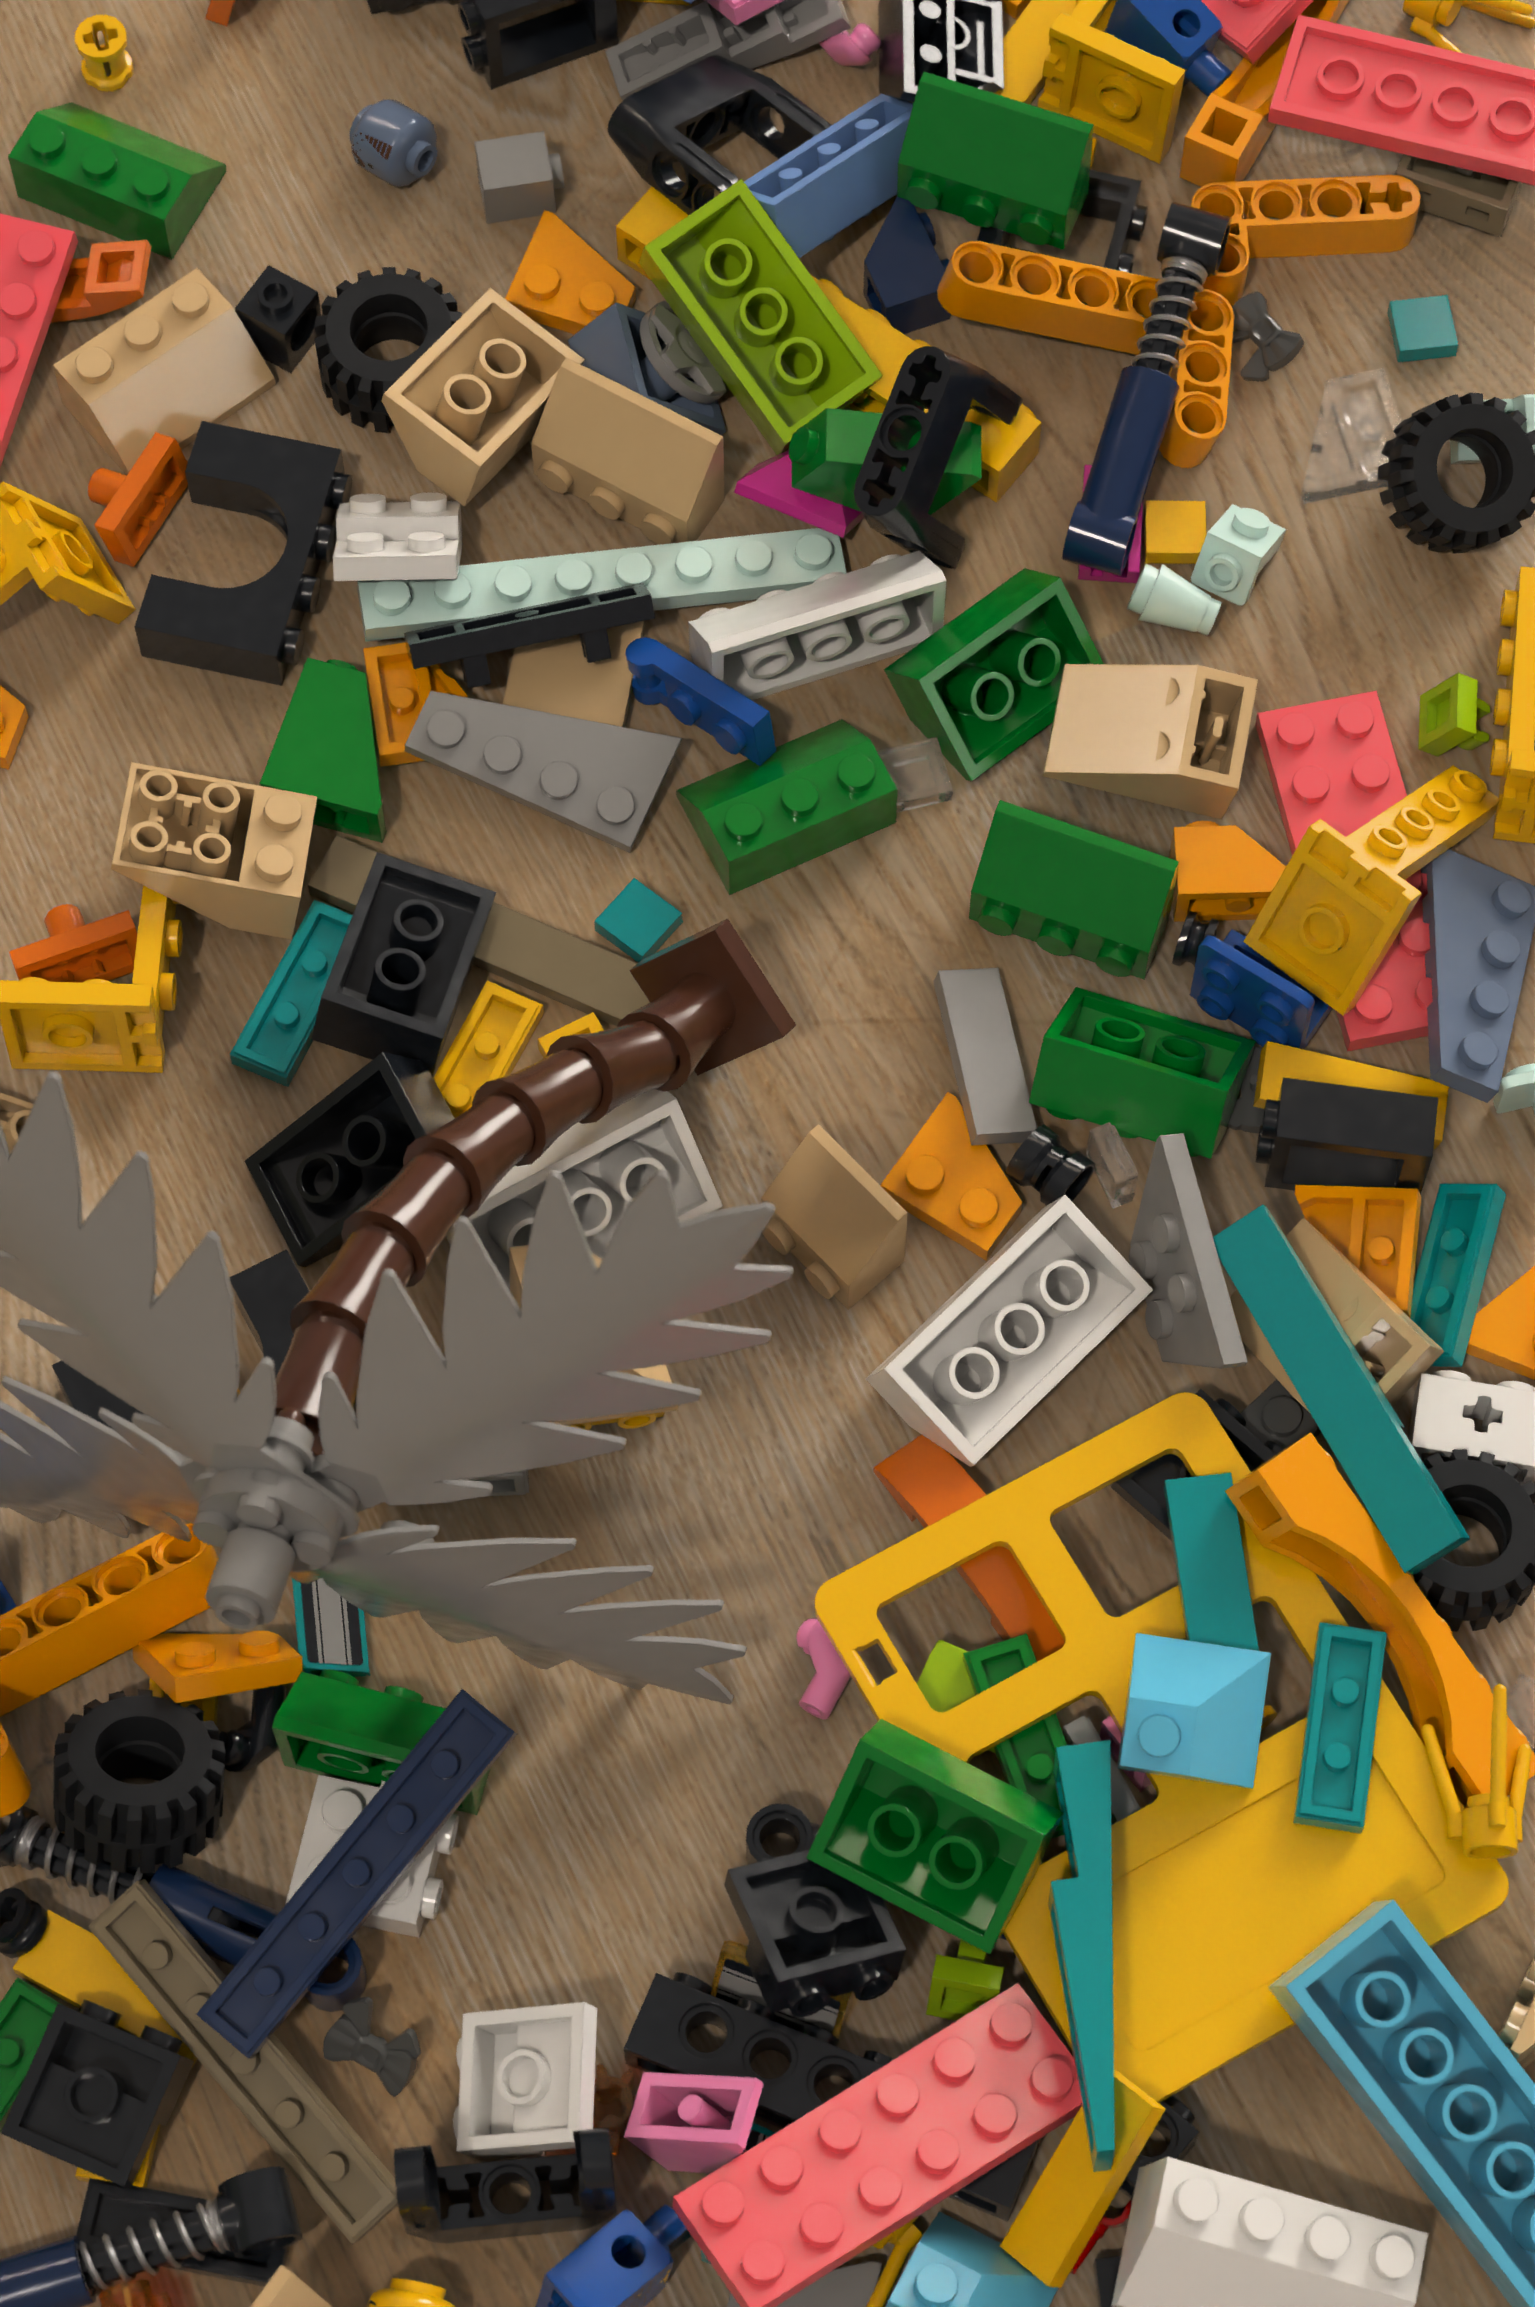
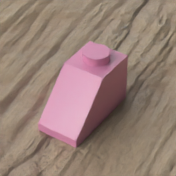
M643 2072L624 2137L668 2171L712 2173L740 2156L745 2150L764 2083L752 2077Z

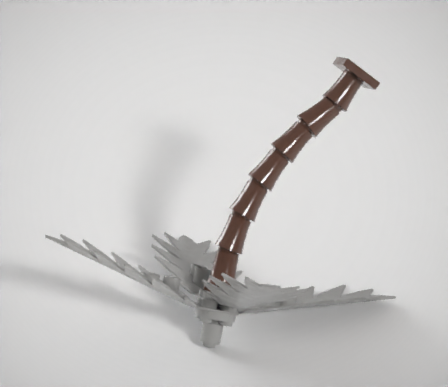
M725 919L642 959L630 972L650 1003L629 1013L618 1023L617 1027L595 1033L560 1037L550 1045L545 1058L513 1074L487 1081L476 1090L472 1107L444 1126L412 1142L405 1152L403 1159L404 1167L394 1179L372 1200L344 1221L341 1233L343 1244L337 1255L315 1286L291 1311L289 1323L293 1332V1338L276 1379L274 1361L269 1357H263L238 1397L240 1366L234 1299L220 1236L214 1231L207 1232L202 1241L157 1297L154 1293L157 1270L155 1194L149 1157L144 1151H137L82 1224L81 1177L73 1121L63 1088L62 1078L55 1071L49 1072L11 1154L0 1123V1249H2L0 1250V1287L53 1319L67 1325L61 1326L21 1318L18 1328L24 1334L79 1373L146 1415L134 1413L132 1417L133 1423L101 1407L98 1416L110 1426L108 1427L52 1396L8 1376H3L2 1385L51 1429L0 1401V1428L11 1437L9 1438L0 1432V1507L10 1508L39 1523L56 1520L60 1516L61 1511L64 1510L122 1538H128L130 1534V1525L124 1516L183 1541H190L192 1535L189 1528L180 1518L194 1523L192 1531L199 1540L221 1548L205 1599L209 1606L215 1610V1615L221 1622L236 1629L249 1630L257 1625L268 1624L274 1620L289 1576L297 1582L305 1584L323 1578L325 1583L345 1600L371 1616L384 1618L419 1610L421 1618L436 1633L450 1642L462 1643L497 1636L504 1646L536 1668L549 1669L571 1659L602 1677L632 1689L642 1690L644 1686L651 1684L676 1692L731 1704L734 1696L716 1677L701 1667L743 1657L746 1653V1646L702 1638L642 1636L719 1612L723 1608V1600L672 1599L579 1606L650 1577L654 1570V1567L651 1565L599 1567L505 1578L573 1550L577 1540L575 1538H499L435 1543L433 1537L438 1534L440 1528L438 1525H416L401 1520L388 1521L378 1530L365 1531L351 1536L357 1532L360 1517L357 1512L383 1502L390 1506L418 1505L486 1497L492 1492V1484L463 1479L560 1465L624 1449L626 1444V1438L546 1421L576 1420L647 1411L695 1402L700 1398L701 1390L698 1388L618 1372L620 1370L647 1368L716 1356L765 1344L770 1341L772 1335L770 1330L679 1320L683 1317L746 1299L792 1277L793 1267L739 1264V1261L755 1245L769 1220L774 1215L775 1206L770 1202L721 1209L680 1222L670 1175L666 1170L659 1169L627 1205L597 1269L564 1178L559 1171L552 1170L547 1176L532 1223L522 1276L521 1309L469 1219L480 1208L492 1189L514 1166L532 1164L558 1137L576 1123L587 1124L597 1122L616 1107L654 1089L663 1092L676 1090L687 1082L693 1071H695L697 1076L783 1038L796 1026L730 921ZM456 1222L447 1262L442 1327L444 1357L405 1289L406 1287L416 1285L423 1279L436 1250ZM356 1392H357V1397H356L357 1416H356V1414H355V1412H354V1410H353V1405H354V1400H355Z

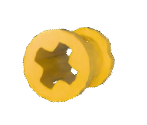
M94 15L80 23L75 31V45L79 54L84 57L81 62V72L86 84L95 87L101 92H113L121 89L133 75V62L129 53L125 51L127 32L123 23L109 15ZM98 31L103 32L105 44L99 45ZM105 62H109L111 69L110 76H107L105 74L103 64Z

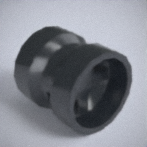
M1043 1124L1035 1129L1015 1152L1006 1169V1175L1022 1187L1032 1186L1039 1191L1040 1201L1047 1206L1063 1195H1066L1073 1202L1092 1176L1096 1163L1080 1151H1068L1062 1146L1061 1137Z

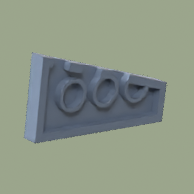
M1448 849L1421 868V873L1427 874L1428 894L1422 899L1423 922L1429 923L1430 950L1425 954L1426 977L1432 979L1433 1001L1427 1007L1430 1079L1488 1103L1499 1092L1534 932L1535 886Z

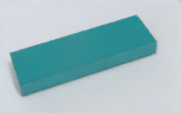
M314 899L230 1053L232 1064L289 1087L313 1042L311 1038L321 996L353 915Z
M1497 1184L1439 1185L1414 1281L1410 1319L1444 1350L1442 1355L1431 1366H1463L1506 1193Z
M1231 1473L1165 1480L1164 1493L1186 1639L1194 1642L1259 1651L1237 1508L1225 1493V1490L1233 1485Z
M1319 1623L1293 1823L1362 1833L1366 1813L1387 1632Z

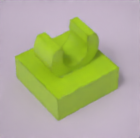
M1457 673L1420 695L1418 750L1438 757L1456 746L1464 750H1474L1489 741L1488 733L1476 729L1477 720L1490 713V706L1484 700L1477 698L1478 680Z
M960 1940L957 1958L936 1954L926 2015L954 2021L964 2017L999 1995L1004 1967L984 1964L986 1952L963 1940Z

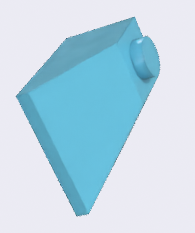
M1136 1633L1117 1769L1253 1789L1271 1653Z
M939 2211L918 2242L886 2307H1049L1058 2288L1045 2285L1000 2247V2242Z

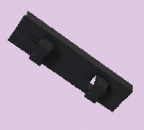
M643 583L410 631L404 633L408 656L414 669L460 659L463 678L467 688L491 684L486 656L488 653L579 634L583 655L587 658L588 663L611 658L607 628L654 619L655 614L650 592Z

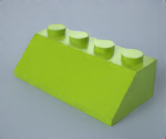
M742 179L643 248L639 264L776 455L789 450L792 434L826 408L843 410L882 378L883 375Z

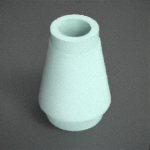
M1145 564L1127 609L1140 614L1139 621L1195 633L1199 632L1208 636L1222 602L1211 598L1209 594L1161 564L1159 569Z

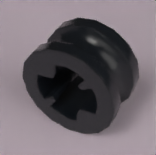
M1189 911L1176 945L1172 964L1181 966L1184 962H1190L1195 967L1199 945L1207 935L1216 937L1220 921L1212 918L1209 922L1204 923L1198 920L1197 913Z
M9 1888L0 1892V1953L9 1958L21 1957L28 1953L43 1936L48 1922L47 1912L44 1907L38 1902L30 1900L25 1892L17 1888Z

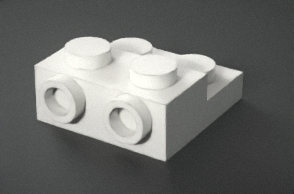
M441 493L415 494L410 497V502H386V497L381 494H359L350 497V503L339 505L336 515L337 543L333 554L334 581L457 579L462 553L461 504L459 502L447 501V496Z
M318 1775L286 1903L381 1789L385 1781L381 1782L380 1787ZM452 1814L361 1926L420 1938L424 1918L435 1920L438 1913L443 1890V1879L434 1878L440 1853L448 1855L452 1853L458 1830L459 1815Z
M585 2002L463 2013L462 2037L459 2039L456 2049L457 2064L460 2069L459 2105L456 2107L453 2116L457 2152L483 2162L544 2157L546 2150L575 2148L573 2131L593 2129L597 2030L596 2007Z

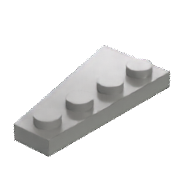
M430 691L405 743V752L630 853L679 749L682 738Z

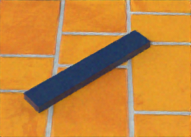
M462 1689L196 2015L248 2059H253L516 1737L517 1733Z

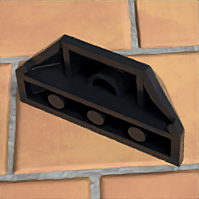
M879 0L878 36L881 39V46L879 48V93L914 102L923 72H927L994 94H1002L1004 90V57L1001 0Z

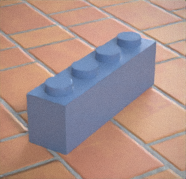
M880 94L744 181L798 258H801L820 244L830 241L834 238L835 234L858 219L868 216L873 209L897 194L898 160L914 103Z

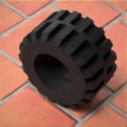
M382 267L383 274L375 276L371 275L370 270L358 273V282L354 284L347 280L343 281L336 287L337 298L327 296L322 303L323 316H316L314 326L316 335L314 340L322 388L326 397L332 398L333 408L341 416L350 412L353 424L363 428L368 422L374 423L375 432L388 433L389 426H394L381 401L383 394L462 316V313L458 312L457 301L450 292L443 294L440 282L432 277L423 282L421 281L420 272L408 269L405 275L396 274L395 267ZM387 340H404L419 346L412 354L398 360H377L364 354L375 344Z
M1468 393L1462 397L1455 394L1412 413V417L1399 423L1393 430L1397 436L1386 441L1381 454L1388 457L1389 461L1378 466V480L1388 481V489L1379 494L1383 505L1392 502L1397 511L1389 517L1396 528L1405 524L1411 528L1406 538L1415 544L1426 540L1429 541L1428 550L1441 553L1452 549L1453 554L1464 553L1512 535L1522 527L1519 521L1532 516L1535 511V504L1531 501V498L1535 497V455L1532 445L1535 444V430L1528 433L1524 432L1521 425L1527 418L1519 410L1506 414L1504 410L1507 402L1497 397L1484 402L1483 393ZM1447 440L1457 441L1468 446L1476 453L1483 465L1485 489L1482 498L1474 508L1463 506L1452 500L1445 493L1439 482L1437 460L1440 450Z
M1467 1449L1452 1450L1448 1462H1444L1439 1453L1426 1457L1424 1465L1454 1513L1470 1517L1484 1525L1493 1535L1499 1550V1557L1482 1566H1460L1442 1557L1415 1575L1412 1574L1414 1581L1436 1613L1445 1619L1451 1631L1456 1632L1459 1631L1462 1621H1469L1472 1631L1486 1629L1493 1616L1499 1623L1512 1615L1516 1604L1519 1606L1523 1605L1535 1584V1485L1531 1480L1521 1485L1517 1481L1520 1473L1519 1468L1508 1462L1502 1470L1492 1465L1495 1455L1481 1451L1478 1461L1468 1459Z
M139 1689L136 1696H126L124 1691L109 1694V1701L105 1703L94 1699L83 1706V1716L72 1714L65 1722V1733L58 1734L53 1761L54 1820L58 1831L65 1832V1842L73 1851L84 1848L85 1860L95 1865L100 1864L103 1860L110 1862L112 1871L123 1873L126 1872L127 1867H140V1874L155 1872V1865L163 1863L170 1869L183 1864L184 1853L192 1856L200 1853L205 1848V1838H214L219 1829V1817H222L226 1752L224 1741H219V1729L213 1720L203 1721L204 1711L194 1704L183 1707L180 1703H175L167 1694L163 1698L153 1696V1690ZM144 1777L157 1780L158 1782L136 1785L124 1783L120 1780Z

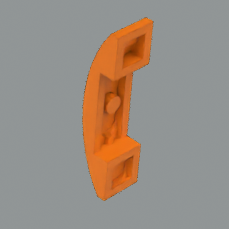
M148 240L92 243L88 258H73L51 323L102 315L141 299L144 296L151 245Z
M922 1434L873 1468V1472L911 1521L917 1519L924 1528L986 1496L980 1486L949 1452ZM1002 1546L994 1547L955 1568L991 1614L990 1624L1004 1641L1027 1634L1037 1662L1064 1646L1063 1637L1007 1548Z

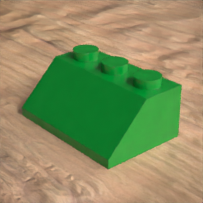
M923 72L898 160L897 197L906 199L922 209H937L962 217L975 226H991L1019 235L1022 239L1032 244H1047L1064 250L1088 195L1093 124Z
M73 102L36 112L8 156L19 198L124 241L148 240L151 245V252L171 260L227 171L224 163Z
M1024 568L886 667L884 671L909 719L966 780L972 782L1053 722L1065 664L1104 663L1061 577Z
M843 719L776 747V752L761 766L747 759L676 790V796L729 895L896 823L898 788L872 741Z
M1000 800L994 813L971 890L969 919L977 921L982 928L1000 936L1014 934L1037 942L1040 948L1053 955L1069 956L1072 954L1095 962L1101 970L1118 977L1132 975L1145 980L1170 917L1179 861Z
M1075 987L1043 1037L1029 1103L1046 1108L1051 1115L1061 1119H1083L1105 1126L1111 1133L1123 1138L1141 1137L1156 1142L1160 1135L1184 1133L1190 1157L1203 1156L1211 1159L1227 1130L1256 1041Z
M322 1670L320 1676L301 1672L276 1713L272 1730L284 1766L322 1776L380 1787L381 1782H386L446 1708L423 1703L424 1698L422 1695L403 1687L386 1686L384 1692L359 1686L360 1682L358 1679L336 1670ZM491 1767L456 1810L477 1815Z
M880 1719L859 1740L806 1858L980 1950L991 1954L1037 1872L1064 1813L899 1727Z

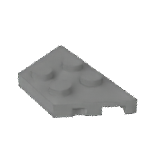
M1184 1133L1160 1135L1156 1140L1130 1243L1129 1254L1130 1265L1153 1289L1145 1298L1147 1304L1145 1320L1148 1333L1153 1339H1156L1163 1362L1219 1369L1245 1366L1248 1363Z

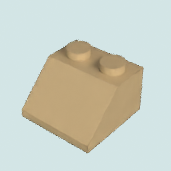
M818 1124L806 1135L761 1197V1203L770 1202L775 1206L774 1215L762 1233L779 1253L786 1255L791 1252L806 1267L804 1270L805 1276L820 1295L826 1299L835 1296L849 1310L905 1261L908 1213Z

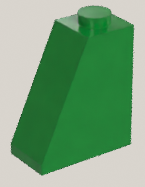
M826 408L804 426L797 429L792 434L789 445V458L792 461V487L860 511L854 497L855 483L883 413ZM964 421L929 509V515H932L982 479L980 425ZM918 431L915 435H913L909 442L908 449H911L914 445L917 444L921 436V431ZM902 466L901 470L904 472L906 467Z
M307 657L259 784L264 787L317 796L313 825L383 843L386 827L366 673L359 671L356 667L345 661L332 659L323 662Z

